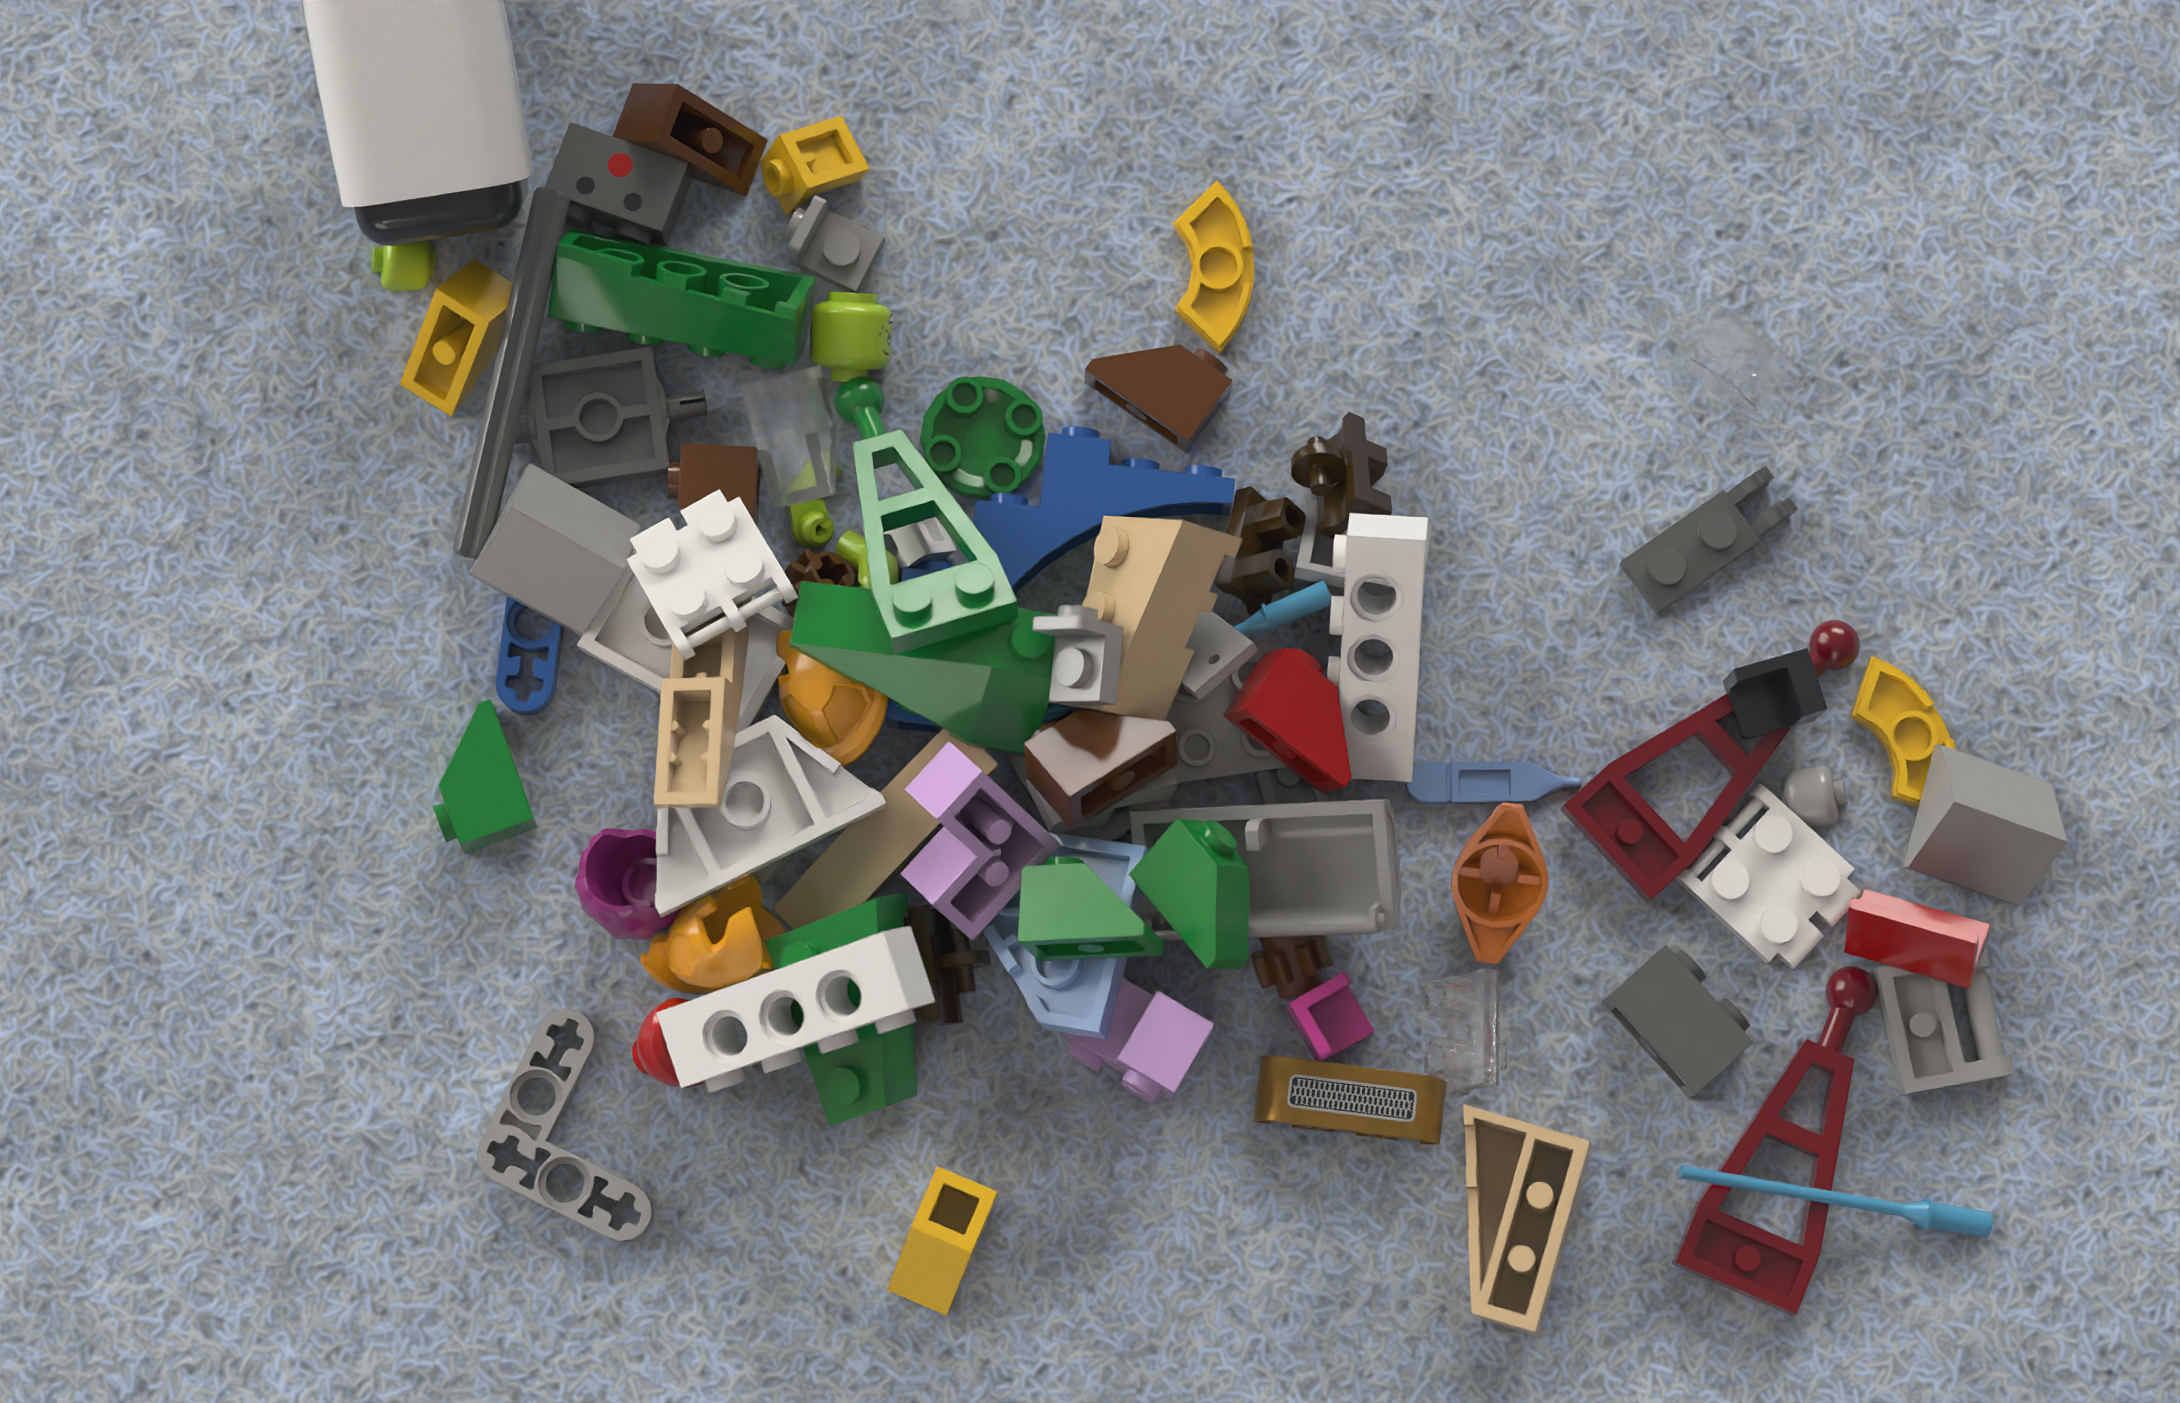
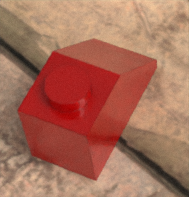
M1286 647L1263 654L1222 716L1320 793L1346 787L1352 778L1337 686L1321 674L1323 672L1322 665L1314 657L1300 649L1292 648L1290 650Z

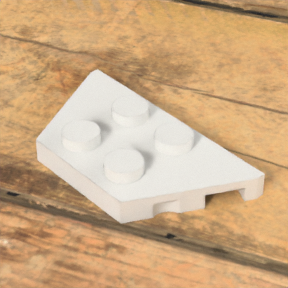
M776 715L768 717L736 733L721 807L658 808V826L656 828L657 893H655V906L662 918L886 808V801L881 793L857 779L841 767L838 761L822 749L813 746L801 737L798 731Z

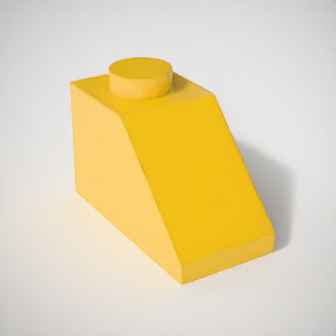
M473 259L438 286L406 365L400 385L450 417L454 416L498 351L513 283Z

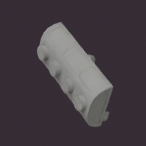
M1389 799L1129 812L1132 844L1146 846L1148 850L1154 846L1177 818L1201 821L1213 820L1221 824L1233 835L1237 842V847L1234 850L1250 867L1249 938L1379 933L1381 930L1395 929L1398 924L1401 909L1400 863L1396 821ZM1143 894L1139 918L1162 941L1183 940L1148 897Z

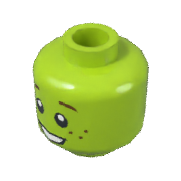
M828 292L827 301L816 304L811 311L809 350L811 361L817 366L831 368L830 380L842 382L860 376L868 377L869 370H878L886 367L890 363L892 349L893 315L891 310L885 305L878 304V294Z

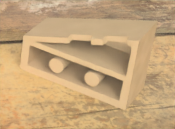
M1103 516L1101 530L1094 545L1095 558L1087 596L1082 606L1097 609V620L1123 627L1116 705L1069 707L1088 712L1165 721L1194 654L1191 648L1186 647L1200 611L1211 614L1219 595L1210 591V588L1224 556L1235 557L1243 538L1184 520Z
M1463 1104L1471 1313L1476 1319L1539 1337L1593 1148L1588 1140Z

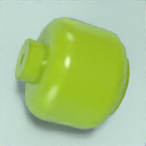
M431 240L398 246L372 247L371 272H381V285L387 290H419L424 288L429 283L430 277L434 275L435 247L431 245Z

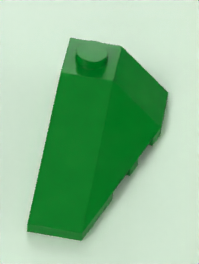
M801 581L789 646L855 683L861 682L896 701V706L915 716L917 713L950 731V736L968 746L1025 756L1024 743L1030 740L1035 731L1042 726L1049 704L1055 644L1054 636L1032 631L1033 618L1058 615L1018 607L1019 618L894 655L874 608L872 589Z

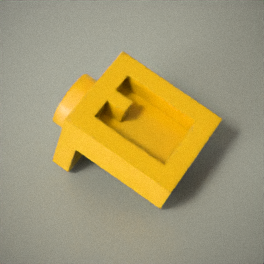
M842 115L780 134L760 162L764 184L768 192L778 199L786 215L793 214L798 207L802 208L810 196L862 180L870 169Z

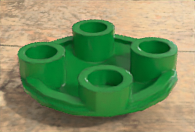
M984 376L956 378L945 390L936 395L923 417L920 443L924 460L943 485L961 497L986 501L990 500L991 494H1012L1031 479L1042 461L1046 435L1042 423L1043 415L1041 408L1024 391L1005 380Z

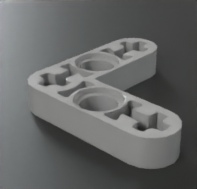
M569 1008L555 1010L546 1015L539 1024L480 1140L477 1150L478 1165L483 1174L492 1181L593 1231L620 1242L634 1241L643 1236L652 1224L654 1210L653 1203L648 1194L637 1185L549 1143L597 1044L596 1030L586 1016L579 1011ZM570 1021L579 1023L576 1034L584 1042L579 1051L568 1048L565 1051L559 1066L571 1069V1072L564 1082L551 1070L533 1066V1063L538 1054H541L548 1061L552 1059L557 1049V1042L550 1037L552 1029L555 1026L565 1029ZM541 1078L548 1080L553 1085L556 1099L548 1112L543 1115L534 1116L523 1110L519 1096L521 1089L527 1082L532 1079ZM512 1137L519 1139L517 1151L535 1162L538 1161L540 1149L546 1150L551 1154L538 1169L533 1190L523 1186V1182L529 1178L530 1173L511 1165L506 1168L504 1174L495 1170L498 1165V1159L490 1153L496 1142L506 1145ZM571 1165L579 1169L583 1175V1191L577 1199L571 1202H558L551 1196L548 1190L549 1177L558 1167ZM600 1177L609 1182L601 1194L615 1201L622 1202L627 1194L636 1197L633 1208L641 1213L640 1220L636 1225L625 1223L620 1231L615 1230L611 1227L614 1216L595 1205L592 1218H587L581 1214V1210L587 1206L594 1196L597 1178Z

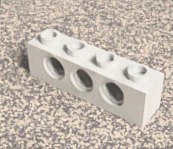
M1350 513L1347 535H1335L1332 573L1345 574L1344 596H1332L1330 635H1342L1341 657L1329 656L1327 679L1337 686L1353 779L1412 782L1428 518ZM1381 578L1391 583L1394 590L1385 596H1373L1368 594L1361 585L1369 579ZM1377 639L1385 642L1391 650L1382 656H1370L1361 651L1358 646L1366 640ZM1372 699L1384 704L1387 710L1380 715L1369 716L1360 712L1356 705L1361 701Z
M911 926L878 933L657 1012V1016L680 1087L683 1088L705 1081L708 1092L711 1093L746 1081L743 1068L761 1062L766 1074L802 1062L799 1052L800 1048L818 1043L821 1054L857 1043L859 1039L855 1029L875 1023L878 1034L917 1022L913 1009L933 1003L935 999ZM850 978L857 983L861 991L859 1008H856L850 1002L847 995V985ZM793 999L801 1005L804 1012V1022L801 1028L794 1022L791 1016ZM737 1019L743 1023L747 1031V1044L745 1047L739 1043L735 1034Z

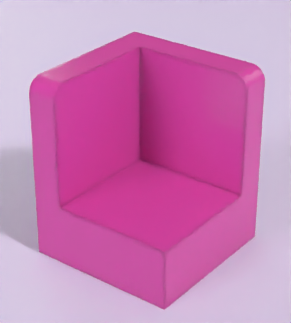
M1345 971L1291 1001L1285 1009L1315 1061L1324 1062L1375 1032L1349 988L1352 982Z

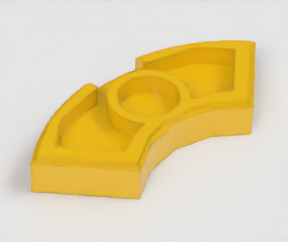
M1216 181L1173 223L1174 230L1187 247L1192 269L1188 290L1176 306L1174 313L1210 348L1220 355L1230 344L1246 316L1254 285V256L1250 232L1239 207L1227 190Z
M1871 656L1868 659L1849 718L1870 729L1886 749L1893 773L1890 798L1918 808L1935 745H1943L1956 750L1955 743L1950 738L1942 718L1934 707L1935 703L1927 692L1903 671Z

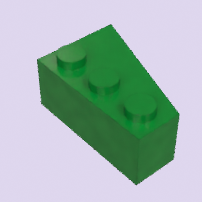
M908 891L874 898L766 940L765 944L774 969L777 970L884 931L904 927L903 913L908 912ZM850 978L847 985V995L850 1002L856 1008H859L861 991L857 983ZM793 999L791 1016L794 1022L801 1028L804 1022V1012L801 1005ZM875 1023L855 1029L859 1042L821 1054L818 1043L802 1048L830 1126L861 1117L917 1096L914 1023L878 1034Z

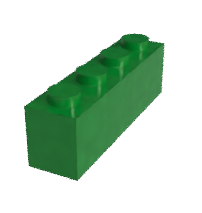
M570 229L557 244L548 317L565 320L564 325L567 328L579 332L596 333L602 331V328L626 332L627 339L640 344L658 345L662 344L664 340L688 344L687 349L697 355L721 357L725 355V352L750 356L749 362L762 368L783 369L787 364L796 365L804 352L816 277Z

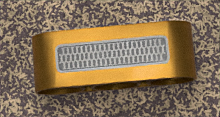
M1261 1056L1253 1121L1263 1124H1270V1121L1292 1124L1293 1128L1334 1133V1130L1356 1132V1136L1398 1141L1399 1138L1420 1140V1144L1440 1145L1447 1079L1416 1073L1291 1057Z

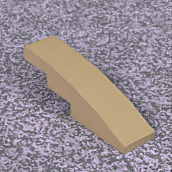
M752 596L737 604V609L751 602ZM724 612L684 634L687 638L725 616ZM750 617L744 620L747 625L745 628L737 632L732 627L694 648L693 651L696 655L686 661L683 660L672 641L670 678H662L654 792V806L656 808L721 807L742 698Z
M943 728L880 792L886 801L887 807L847 826L772 909L794 930L874 899L909 865L908 861L944 827L905 788L948 741L988 777L999 768V764L983 748L968 746L950 736V731Z

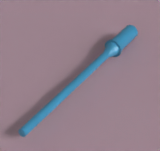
M1325 580L1268 605L1262 603V608L1245 622L1234 626V628L1244 636L1266 631L1276 633L1277 628L1330 606L1331 592ZM1055 704L1047 708L1043 724L1074 711L1076 708Z
M1684 1165L1680 1166L1678 1172L1679 1178L1901 1216L1917 1224L1920 1230L1932 1228L1987 1238L1993 1226L1991 1212L1935 1203L1930 1198H1924L1921 1202L1902 1204Z

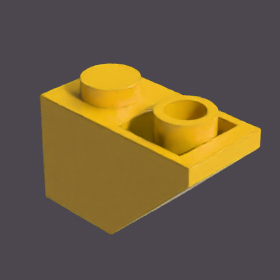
M937 1166L912 1222L887 1291L947 1316L997 1201L998 1192Z

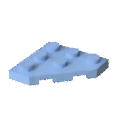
M1048 832L1061 844L1050 857L1067 856L1082 860L1138 916L1144 893L1128 874L1149 851L1146 846ZM1020 888L985 926L983 933L1007 972L1012 975L1027 1000V1005L1039 1024L1046 1030L1107 1040L1128 957L1038 961L1017 942Z

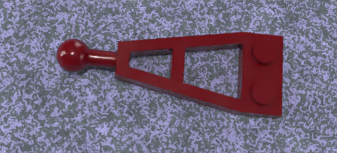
M1829 620L1821 623L1814 629L1809 639V653L1817 678L1826 670L1836 671L1847 668L1856 660L1860 651V640L1857 632L1851 625L1840 620ZM1727 694L1609 763L1566 802L1560 810L1634 890L1649 903L1699 857L1791 728L1761 736L1747 755L1717 723L1733 713ZM1696 736L1731 773L1732 777L1683 842L1624 778Z
M1846 966L1836 970L1830 976L1826 984L1825 995L1831 1009L1818 1042L1815 1043L1808 1039L1801 1042L1717 1170L1718 1172L1740 1175L1764 1137H1767L1814 1157L1809 1187L1832 1191L1855 1060L1841 1054L1855 1017L1866 1014L1874 1006L1877 999V985L1873 977L1866 970L1856 966ZM1810 1066L1829 1074L1819 1134L1778 1117ZM1709 1183L1694 1206L1672 1264L1791 1316L1797 1315L1821 1254L1829 1204L1806 1200L1799 1243L1796 1244L1719 1211L1718 1208L1732 1187Z

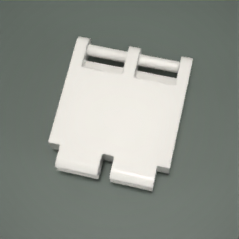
M720 489L680 511L687 523V526L680 530H676L668 517L630 539L637 554L626 560L684 661L696 655L693 649L731 627L735 632L745 628L747 625L744 620L781 599H784L786 604L798 598L789 579L740 497L727 502ZM773 584L776 585V588L737 609L736 605ZM724 612L725 616L687 638L684 634Z
M1758 783L1749 792L1753 799L1727 827L1720 826L1713 836L1715 840L1675 880L1766 964L1776 955L1793 970L1824 937L1823 933L1809 921L1810 917L1815 914L1831 928L1848 911L1852 897L1859 899L1862 896V892L1847 879L1855 868L1770 790ZM1763 807L1767 812L1739 840L1736 835ZM1725 848L1729 853L1701 882L1697 877Z

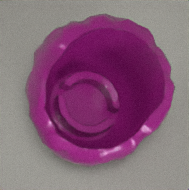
M604 828L590 839L588 847L581 853L578 875L574 884L582 910L605 928L615 939L649 940L658 932L669 929L682 908L661 918L655 906V893H657L656 831L651 829L633 831Z

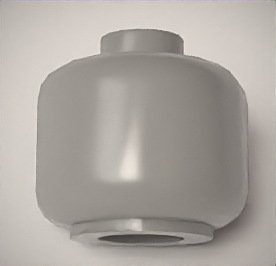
M1815 765L1793 770L1786 775L1784 785L1781 786L1783 803L1811 829L1834 826L1840 819L1839 806L1848 805L1844 780L1834 781L1831 769L1825 765Z

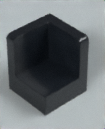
M1808 648L1736 668L1723 680L1740 737L1744 740L1813 722L1828 709Z

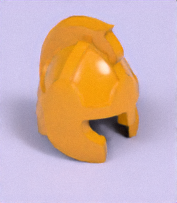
M791 630L780 632L777 635L776 652L777 656L785 661L789 670V674L778 676L779 697L782 707L790 722L800 732L801 737L816 748L822 749L838 761L841 767H845L863 755L878 735L885 719L889 698L861 682L855 683L793 649L789 646Z
M751 873L723 887L714 894L706 895L684 906L677 914L668 934H657L653 937L648 953L640 955V963L656 982L668 989L681 993L709 994L775 971L765 941L787 932L782 922L773 913L762 907L761 887L757 877Z

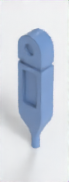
M1429 762L1418 764L1413 768L1412 782H1406L1405 787L1407 794L1412 800L1425 805H1445L1446 803L1501 804L1503 802L1527 804L1538 801L1562 788H1581V777H1561L1531 762H1451L1450 764H1446V762Z

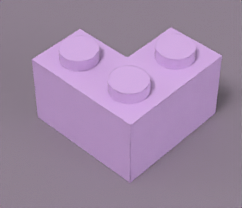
M948 741L905 788L944 827L900 874L938 911L973 941L1021 888L1022 866L1042 865L1061 844L979 767Z
M1122 977L1107 1040L1060 1032V1037L1070 1042L1065 1050L1066 1054L1097 1072L1103 1062L1124 1074L1120 1084L1123 1088L1154 1105L1159 1095L1170 1102L1172 1101L1208 1040L1214 1024L1163 993L1157 991L1155 996Z

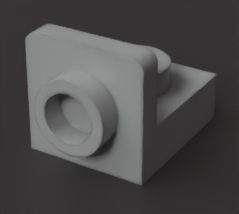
M815 195L807 210L801 207L796 209L786 227L783 241L789 243L787 252L790 264L847 292L859 293L885 244V237L830 211L827 200Z
M1073 605L1059 606L1058 616L1033 618L1032 631L1055 637L1049 702L1065 706L1116 705L1123 636L1122 626L1097 620V609Z

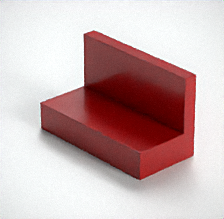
M1864 889L1861 899L1852 897L1848 907L1844 953L1970 989L1988 941L1990 924Z

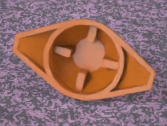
M1503 802L1497 806L1488 820L1466 842L1454 865L1451 879L1452 895L1477 962L1498 964L1537 914L1546 897L1549 880L1546 863L1523 805Z

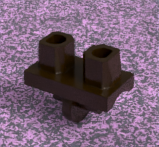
M1348 412L1342 418V427L1336 435L1327 440L1320 436L1311 437L1307 441V445L1295 451L1291 457V476L1294 481L1303 487L1310 488L1311 493L1317 497L1319 534L1333 540L1335 535H1341L1348 528L1350 513L1389 516L1392 514L1391 496L1371 488L1385 473L1388 465L1387 449L1366 440L1365 419L1351 412Z
M1252 486L1236 490L1226 534L1243 538L1235 557L1224 556L1216 575L1215 585L1222 592L1240 599L1246 605L1247 613L1250 616L1262 608V603H1265V605L1270 604L1273 594L1292 589L1295 569L1292 559L1282 551L1284 541L1302 536L1306 521L1305 513L1288 497L1266 500Z
M930 905L908 907L909 917H904V927L911 926L935 999L933 1003L913 1009L916 1020H921L922 1023L941 1026L963 1023L959 994L976 992L973 969L991 964L990 951L971 950L970 938L959 928L951 929L950 920L937 909L930 908Z

